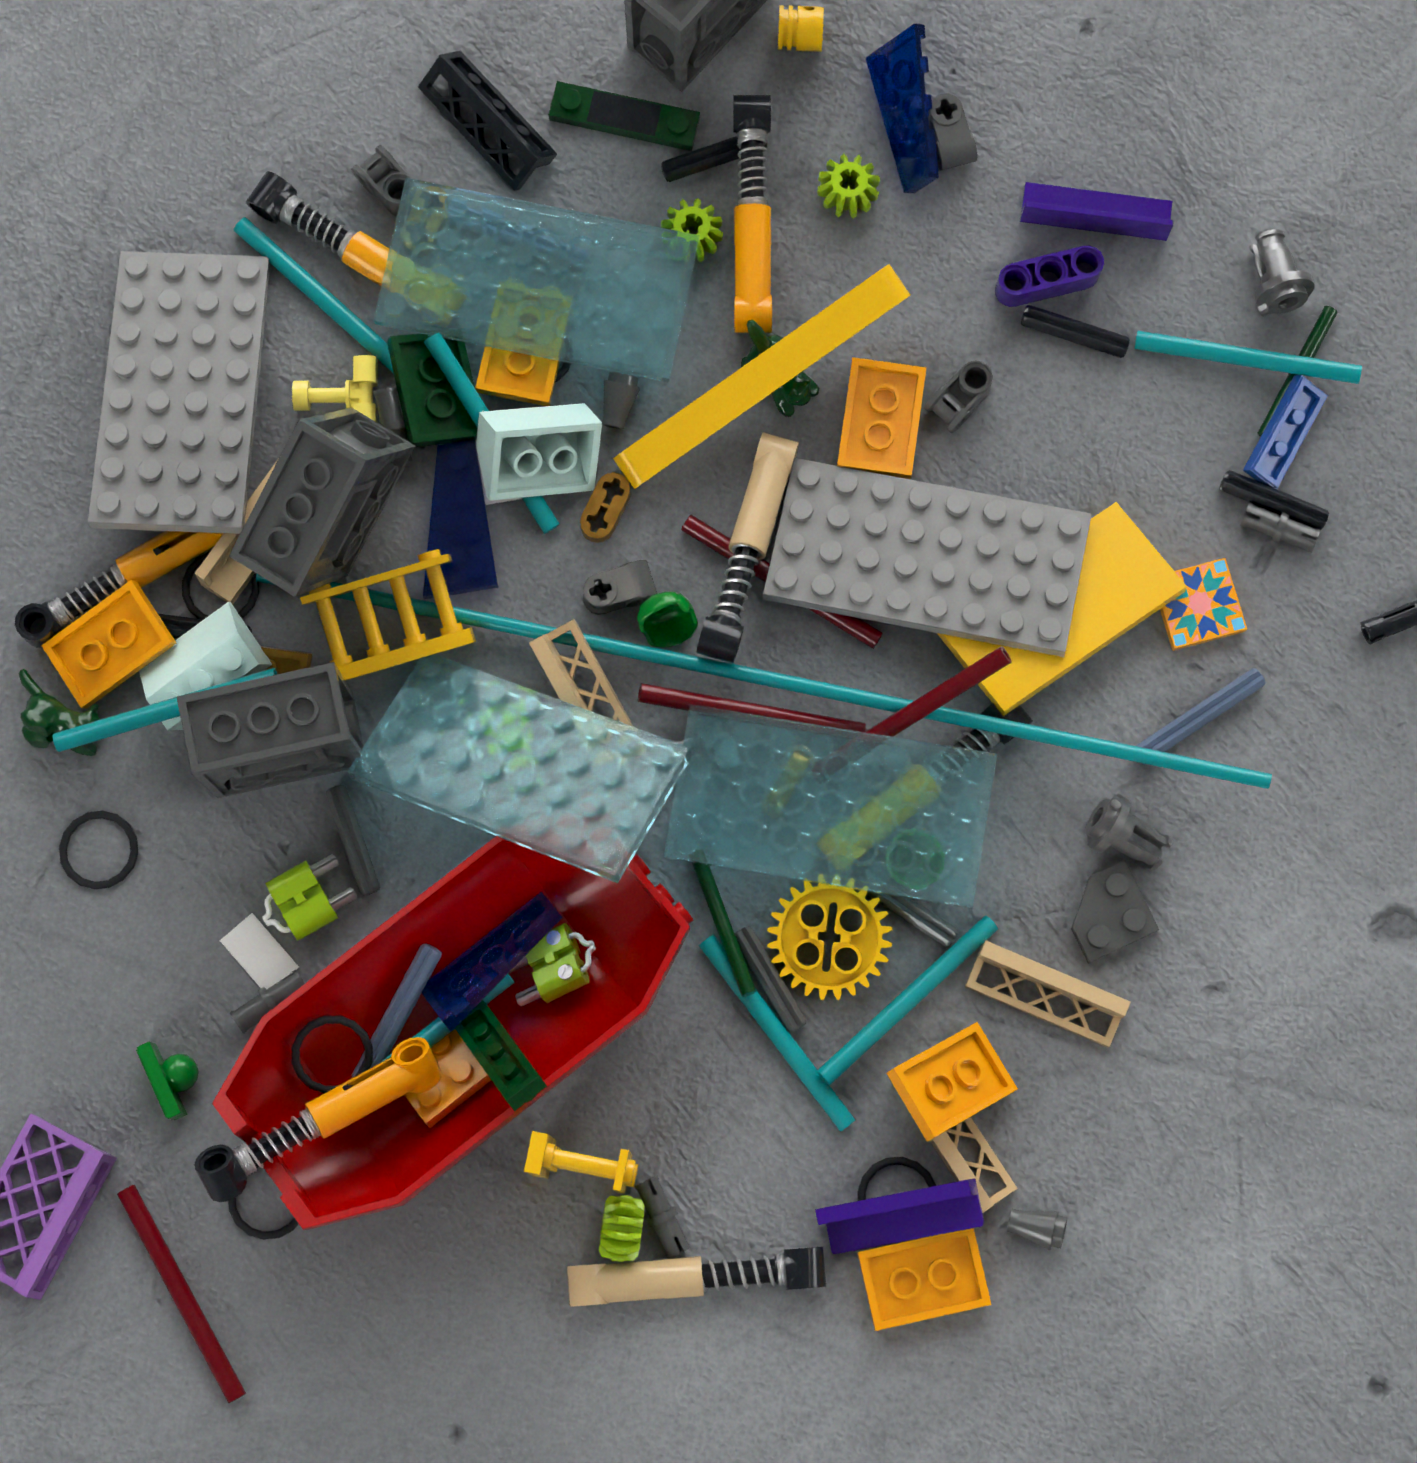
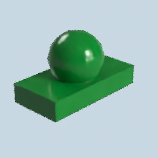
M150 1041L138 1046L136 1052L165 1117L177 1120L188 1115L178 1093L189 1090L196 1083L199 1073L196 1062L186 1054L171 1055L164 1061L157 1045Z

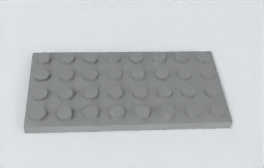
M120 251L88 516L90 528L241 533L245 526L271 267L268 257Z
M794 458L763 592V600L1064 657L1091 513Z

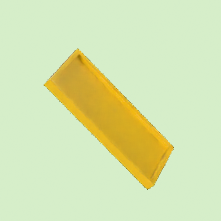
M1115 502L1090 519L1064 657L937 634L965 669L1001 646L1007 651L1012 663L978 683V686L996 706L1001 715L1005 716L1186 591L1187 586L1119 504Z

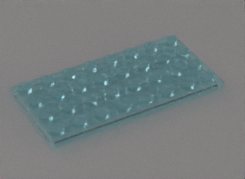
M405 178L375 311L374 323L376 325L427 335L439 333L443 338L670 382L699 244V235Z
M433 654L420 658L363 746L361 757L354 760L347 772L354 781L618 883L690 761L692 753L690 747Z
M690 704L664 857L973 909L997 753Z

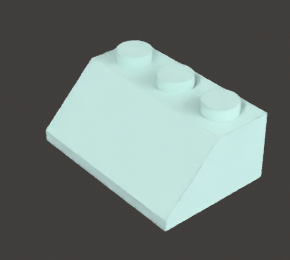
M585 403L479 412L476 448L488 500L594 491L602 422Z
M227 602L176 639L177 644L142 668L139 673L146 700L151 705L264 671L272 663L232 603ZM180 716L162 721L167 731L183 730Z

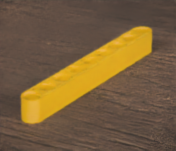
M886 265L623 450L613 460L633 489H636L904 301L911 294L891 265Z

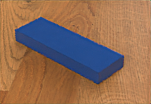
M1294 375L1243 471L1256 481L1278 489L1328 395L1303 375Z

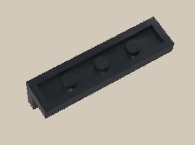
M461 50L440 54L419 84L418 88L514 191L522 188L536 168L549 165L556 157L557 153ZM440 74L448 82L449 96L442 97L432 86ZM459 101H466L472 107L473 122H466L461 117ZM483 127H490L496 133L498 148H490L485 143ZM508 153H515L525 164L517 176L509 168Z

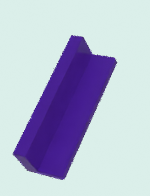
M1025 182L1020 222L1167 241L1173 227V220H1171L1173 201Z
M975 1178L815 1209L818 1225L826 1224L833 1254L966 1230L984 1225Z

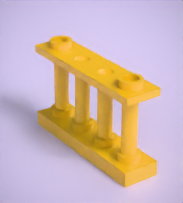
M439 549L417 555L418 563L331 588L329 583L309 591V595L300 597L302 605L316 602L333 659L329 662L335 663L345 681L476 642L472 627L463 629L462 623H457L440 565L452 562L450 554L441 555ZM426 570L443 628L439 629L441 636L429 640L426 639L425 633H420L404 579L406 575ZM385 581L390 583L406 639H403L405 647L390 651L388 644L384 645L367 589L368 586ZM351 591L353 592L369 646V650H366L368 658L353 662L352 655H347L330 599L331 597Z
M532 1131L524 1172L532 1176L548 1179L550 1171L557 1172L559 1168L613 1179V1190L617 1193L625 1194L627 1186L634 1188L638 1164H635L636 1161L632 1160L633 1155L626 1149H621L619 1160L614 1161L562 1150L556 1146V1140L549 1134Z

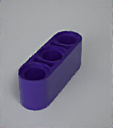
M1088 245L1008 264L1000 271L995 287V295L1003 305L1016 307L1089 289L1099 279L1104 266V257L1096 247ZM1080 262L1089 263L1094 271L1091 273L1081 272L1076 264ZM1043 271L1054 272L1058 280L1055 282L1045 281L1040 273ZM1014 279L1021 283L1023 288L1018 291H1012L1005 286L1004 282Z

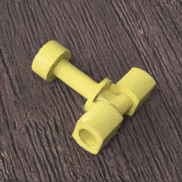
M353 356V380H346L345 388H311L309 381H293L292 402L294 411H310L311 403H345L346 409L352 407L378 423V408L373 403V387L378 386V360L376 356Z

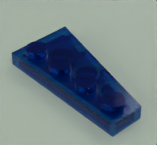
M922 24L911 25L865 58L904 193H916L939 178L935 131L929 128L928 121L930 110H932L931 94H926L924 73L929 72L928 56H922L921 39L926 38L925 25Z
M475 440L437 446L427 552L439 549L441 555L450 554L452 562L440 565L449 596L499 588ZM426 570L423 587L424 600L434 598Z
M542 892L428 980L422 994L450 1032L563 918Z

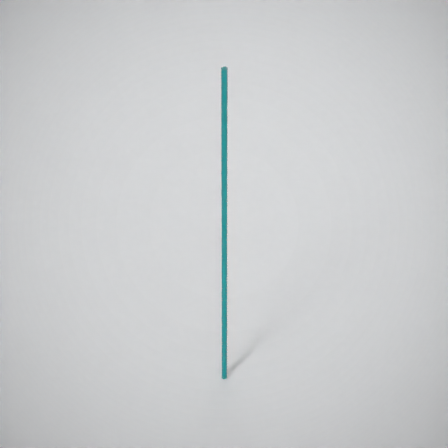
M256 574L257 582L275 585L259 574ZM337 582L330 583L331 588L343 585ZM368 589L372 605L398 610L393 594ZM352 591L335 596V598L355 602ZM410 598L415 614L440 619L435 602ZM453 606L457 623L461 622L466 625L534 639L557 629V627ZM571 631L552 640L554 643L573 647L578 646ZM583 633L591 650L895 713L913 702V700ZM940 707L924 717V719L1269 789L1272 774L947 707Z

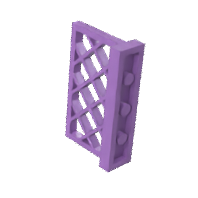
M31 1113L0 1169V1200L8 1198L12 1214L11 1219L0 1222V1229L14 1225L19 1243L17 1246L2 1251L0 1249V1281L14 1288V1291L27 1298L41 1300L117 1157L88 1144ZM38 1126L47 1131L51 1147L33 1153L30 1138ZM57 1137L66 1142L58 1144ZM73 1146L85 1151L77 1167L65 1171L60 1151ZM53 1154L57 1174L39 1180L34 1160ZM27 1163L31 1183L13 1188L10 1176L15 1166ZM59 1180L62 1195L57 1203L46 1206L41 1186ZM33 1189L38 1209L20 1215L15 1195ZM53 1211L50 1217H48V1212ZM40 1216L43 1230L39 1238L27 1242L22 1221ZM33 1247L31 1253H29L28 1248ZM21 1251L24 1266L16 1279L6 1273L3 1257Z

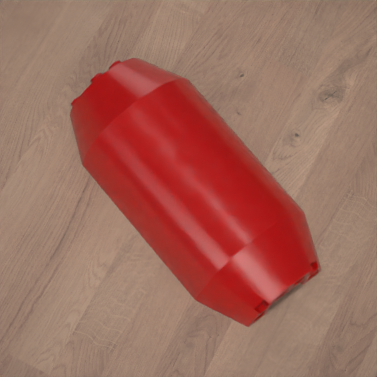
M590 808L502 831L261 1017L212 1102L234 1135L243 1140L247 1145L252 1143V1138L257 1140L262 1138V1132L268 1135L271 1133L272 1127L279 1129L282 1121L288 1124L291 1122V1116L299 1118L300 1111L302 1112L306 1109L305 1104L323 1094L306 1086L297 1077L293 1068L292 1045L298 1032L310 1021L322 1016H343L357 1022L367 1032L369 1039H371L422 944H430L441 951V958L389 1055L399 1043L415 1036L502 967L507 971L504 961L523 952L524 942L566 923L572 932L580 933L586 941L593 940L596 950L591 954V966L587 970L590 980L589 984L549 1003H546L541 997L524 1006H520L516 1001V994L535 985L532 976L533 968L527 964L511 973L507 971L515 983L487 1004L547 1085L534 1099L523 1104L516 1111L512 1109L491 1080L433 1127L429 1128L405 1095L325 1139L319 1136L309 1141L307 1138L302 1141V1147L296 1144L292 1147V1152L287 1149L283 1152V1157L279 1155L273 1157V1163L269 1162V1160L264 1162L263 1168L283 1194L280 1196V1199L303 1230H310L404 1206L647 1015L690 931L689 924L694 920L680 902L674 906L672 905L675 901L661 883L654 887L646 877L651 871L638 854L632 858L628 855L617 837L622 831L609 814L602 818L595 808ZM575 938L579 950L581 952L579 954V957L581 960L584 961L585 964V953L589 947L583 946L579 942V940ZM324 1024L314 1028L304 1038L300 1047V1063L304 1072L313 1081L325 1086L341 1085L352 1079V1073L365 1048L360 1036L351 1028L341 1024Z

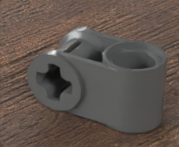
M949 93L936 96L931 102L926 117V127L939 170L942 171L976 162L978 158L976 143L969 129L961 101L955 95Z
M378 145L375 148L376 153L362 165L353 166L351 170L363 187L373 194L392 215L400 218L409 217L418 197L414 182L398 165L393 156L382 145ZM398 191L409 192L403 199L396 200L392 198Z
M982 361L968 362L932 395L924 408L928 412L933 411L948 425L947 430L954 433L969 418L974 409L988 396L993 379L991 369ZM970 375H978L984 380L985 385L974 389L965 383V379Z
M647 560L629 562L618 568L590 576L585 581L583 587V602L591 613L597 615L626 607L640 606L651 595L657 594ZM600 587L602 592L606 593L605 600L600 601L599 597L594 595L595 588Z

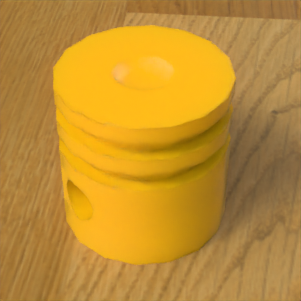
M779 5L778 50H782V47H787V51H791L792 47H796V51L822 52L824 7L798 6V9H793V6L789 5L788 9H784V5Z

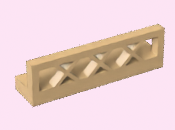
M276 463L247 501L245 524ZM224 533L197 569L195 575L201 586L225 602H231L233 605L255 572L229 557L240 534Z
M575 619L529 642L603 778L648 754ZM571 631L578 643L574 659L560 655L552 640ZM581 652L584 654L587 662L579 660ZM564 661L572 663L570 672L568 671ZM577 666L592 669L595 674L596 681L592 692L578 688L574 682ZM600 685L606 696L597 694ZM582 695L591 697L589 705H587ZM596 699L608 702L613 707L615 712L611 726L596 722L592 714ZM618 718L625 730L616 728ZM601 729L609 731L607 740ZM614 733L628 736L636 749L635 752L619 761L610 747Z
M988 941L982 944L965 985L968 989L1107 1048L1110 1047L1120 1020L1126 1015L1131 1003L1126 999ZM985 962L999 968L1005 983L993 988L977 983L976 980L983 963ZM1007 972L1019 977L1009 980ZM1025 979L1033 982L1040 998L1024 1003L1017 999L1012 985ZM1007 987L1010 996L1003 994L998 990ZM1042 987L1052 990L1054 993L1046 996ZM1059 995L1066 996L1071 999L1076 1014L1064 1019L1055 1016L1048 1000ZM1078 1002L1091 1008L1082 1011ZM1043 1003L1046 1011L1036 1008L1034 1005ZM1099 1010L1112 1016L1105 1036L1089 1029L1084 1017L1085 1014ZM1079 1018L1082 1027L1069 1021Z
M970 1117L963 1121L970 1133L961 1131V1122L956 1125V1130L949 1129L930 1140V1143L956 1182L976 1179L982 1213L993 1207L995 1203L1018 1188ZM948 1134L954 1135L953 1141L951 1140ZM959 1136L976 1140L980 1147L977 1163L964 1160L957 1149ZM984 1154L992 1166L982 1165ZM970 1167L976 1168L975 1175ZM981 1169L997 1172L1006 1187L989 1197L979 1183Z

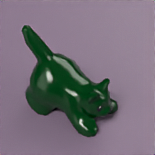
M749 320L747 322L748 332L755 346L751 348L748 356L742 358L741 367L773 346L783 337L778 335L767 336L754 320ZM802 371L771 394L778 411L785 417H791L794 414V405L804 406L810 401L811 397L819 394L820 388Z
M20 670L21 684L31 695L27 701L26 710L21 713V720L24 725L22 733L32 746L47 748L53 741L54 733L100 720L98 705L91 706L85 712H75L64 706L55 697L45 694L27 670ZM93 743L71 749L76 753L87 756H94L97 752V748Z

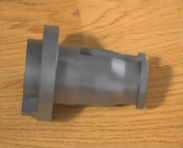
M1279 229L1267 230L1257 234L1255 238L1259 245L1253 244L1249 246L1250 251L1255 254V265L1261 280V285L1254 292V299L1262 317L1270 313H1287L1301 307L1315 288L1310 273L1297 271L1291 252L1284 243V232Z
M1114 795L1111 800L1108 798L1103 799L1094 809L1086 825L1085 833L1089 836L1088 847L1101 853L1111 846L1133 860L1143 861L1147 864V868L1152 871L1161 866L1163 863L1162 858L1129 840V837L1133 832L1158 848L1163 846L1170 848L1173 842L1172 838L1168 835H1160L1152 826L1130 814L1131 801L1123 795Z

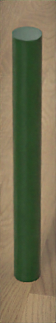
M1324 306L1298 356L1315 357L1338 313L1336 309ZM1288 374L1258 431L1260 437L1294 375L1297 374Z
M696 850L689 854L741 996H750L756 992L755 986L704 850Z

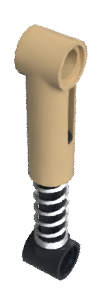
M764 432L761 435L753 463V470L729 543V550L734 556L728 560L730 568L725 571L727 579L721 583L723 592L717 595L719 604L714 606L712 616H707L704 621L697 646V654L734 664L744 626L740 624L742 622L740 612L745 611L743 602L748 599L746 592L747 589L752 587L750 584L751 577L756 575L753 571L754 566L759 564L758 560H762L766 556L787 480L790 478L793 461L797 455L799 446L797 441Z
M823 1247L785 1249L784 1255L781 1254L780 1256L778 1254L773 1259H768L764 1256L760 1260H754V1258L750 1257L747 1261H741L739 1258H736L734 1262H727L723 1258L721 1263H713L709 1260L707 1264H702L701 1256L615 1264L567 1266L570 1307L609 1304L612 1302L704 1296V1292L711 1287H716L718 1291L724 1286H729L733 1290L737 1285H743L747 1289L750 1284H757L761 1288L763 1283H771L773 1286L776 1284L781 1286L783 1284L784 1286L786 1285L787 1290L826 1287Z

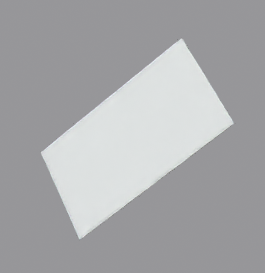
M253 913L220 940L260 988L265 987L267 990L299 968Z

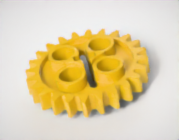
M837 874L833 878L832 885H827L823 875H819L818 886L813 887L808 879H804L805 891L801 893L796 888L791 887L790 892L794 899L790 902L780 898L778 901L785 908L784 912L771 913V916L779 921V925L767 928L768 932L777 935V940L767 944V947L779 949L780 953L771 961L772 963L784 962L785 967L780 972V977L787 976L790 973L795 976L791 983L792 988L797 987L801 982L806 984L805 996H809L814 988H818L820 1000L825 999L828 990H833L836 999L840 1000L842 988L845 987L854 996L856 995L855 983L859 981L868 988L870 984L866 975L868 973L876 976L881 975V972L875 966L876 962L889 961L885 955L880 953L881 948H888L893 945V943L883 940L882 935L892 931V927L881 926L880 920L884 919L888 912L881 911L876 913L874 908L878 905L880 898L877 897L867 901L865 897L869 888L865 886L857 893L854 891L855 879L853 878L848 881L845 887L841 886L840 876ZM836 903L837 914L834 932L841 935L840 942L833 943L830 970L825 972L822 967L826 943L823 940H819L820 932H827L830 904ZM810 904L820 906L824 912L823 921L816 927L808 926L802 918L803 910ZM848 909H855L862 915V925L854 932L846 931L841 925V916ZM804 943H812L819 950V958L813 965H805L798 958V950ZM842 948H851L858 956L857 965L851 970L841 969L836 962V955Z

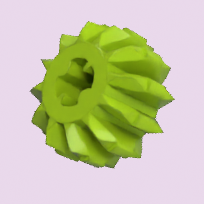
M843 153L840 156V164L830 159L826 165L828 171H821L819 173L818 180L822 184L818 186L817 194L820 197H826L823 202L825 209L836 206L835 215L837 217H840L844 210H849V215L854 219L857 217V208L867 213L871 208L870 201L878 199L879 191L876 187L880 184V177L871 175L874 170L872 163L861 166L862 157L860 155H857L853 162H848V157ZM847 182V189L842 187V184ZM850 183L855 185V189L850 190Z
M682 198L679 202L680 211L669 207L667 210L669 219L661 221V229L665 231L661 236L662 243L664 245H671L669 253L672 257L683 252V261L687 263L691 255L696 254L697 259L702 262L704 261V250L715 254L717 251L715 242L723 240V232L719 230L722 226V218L720 216H713L714 207L712 204L701 209V200L697 198L693 206L688 207L687 202ZM693 226L694 231L698 229V233L690 235V231L687 230L686 232V228Z
M620 1194V1196L610 1195L605 1200L598 1250L601 1257L617 1262L634 1261L638 1257L645 1208L641 1199Z

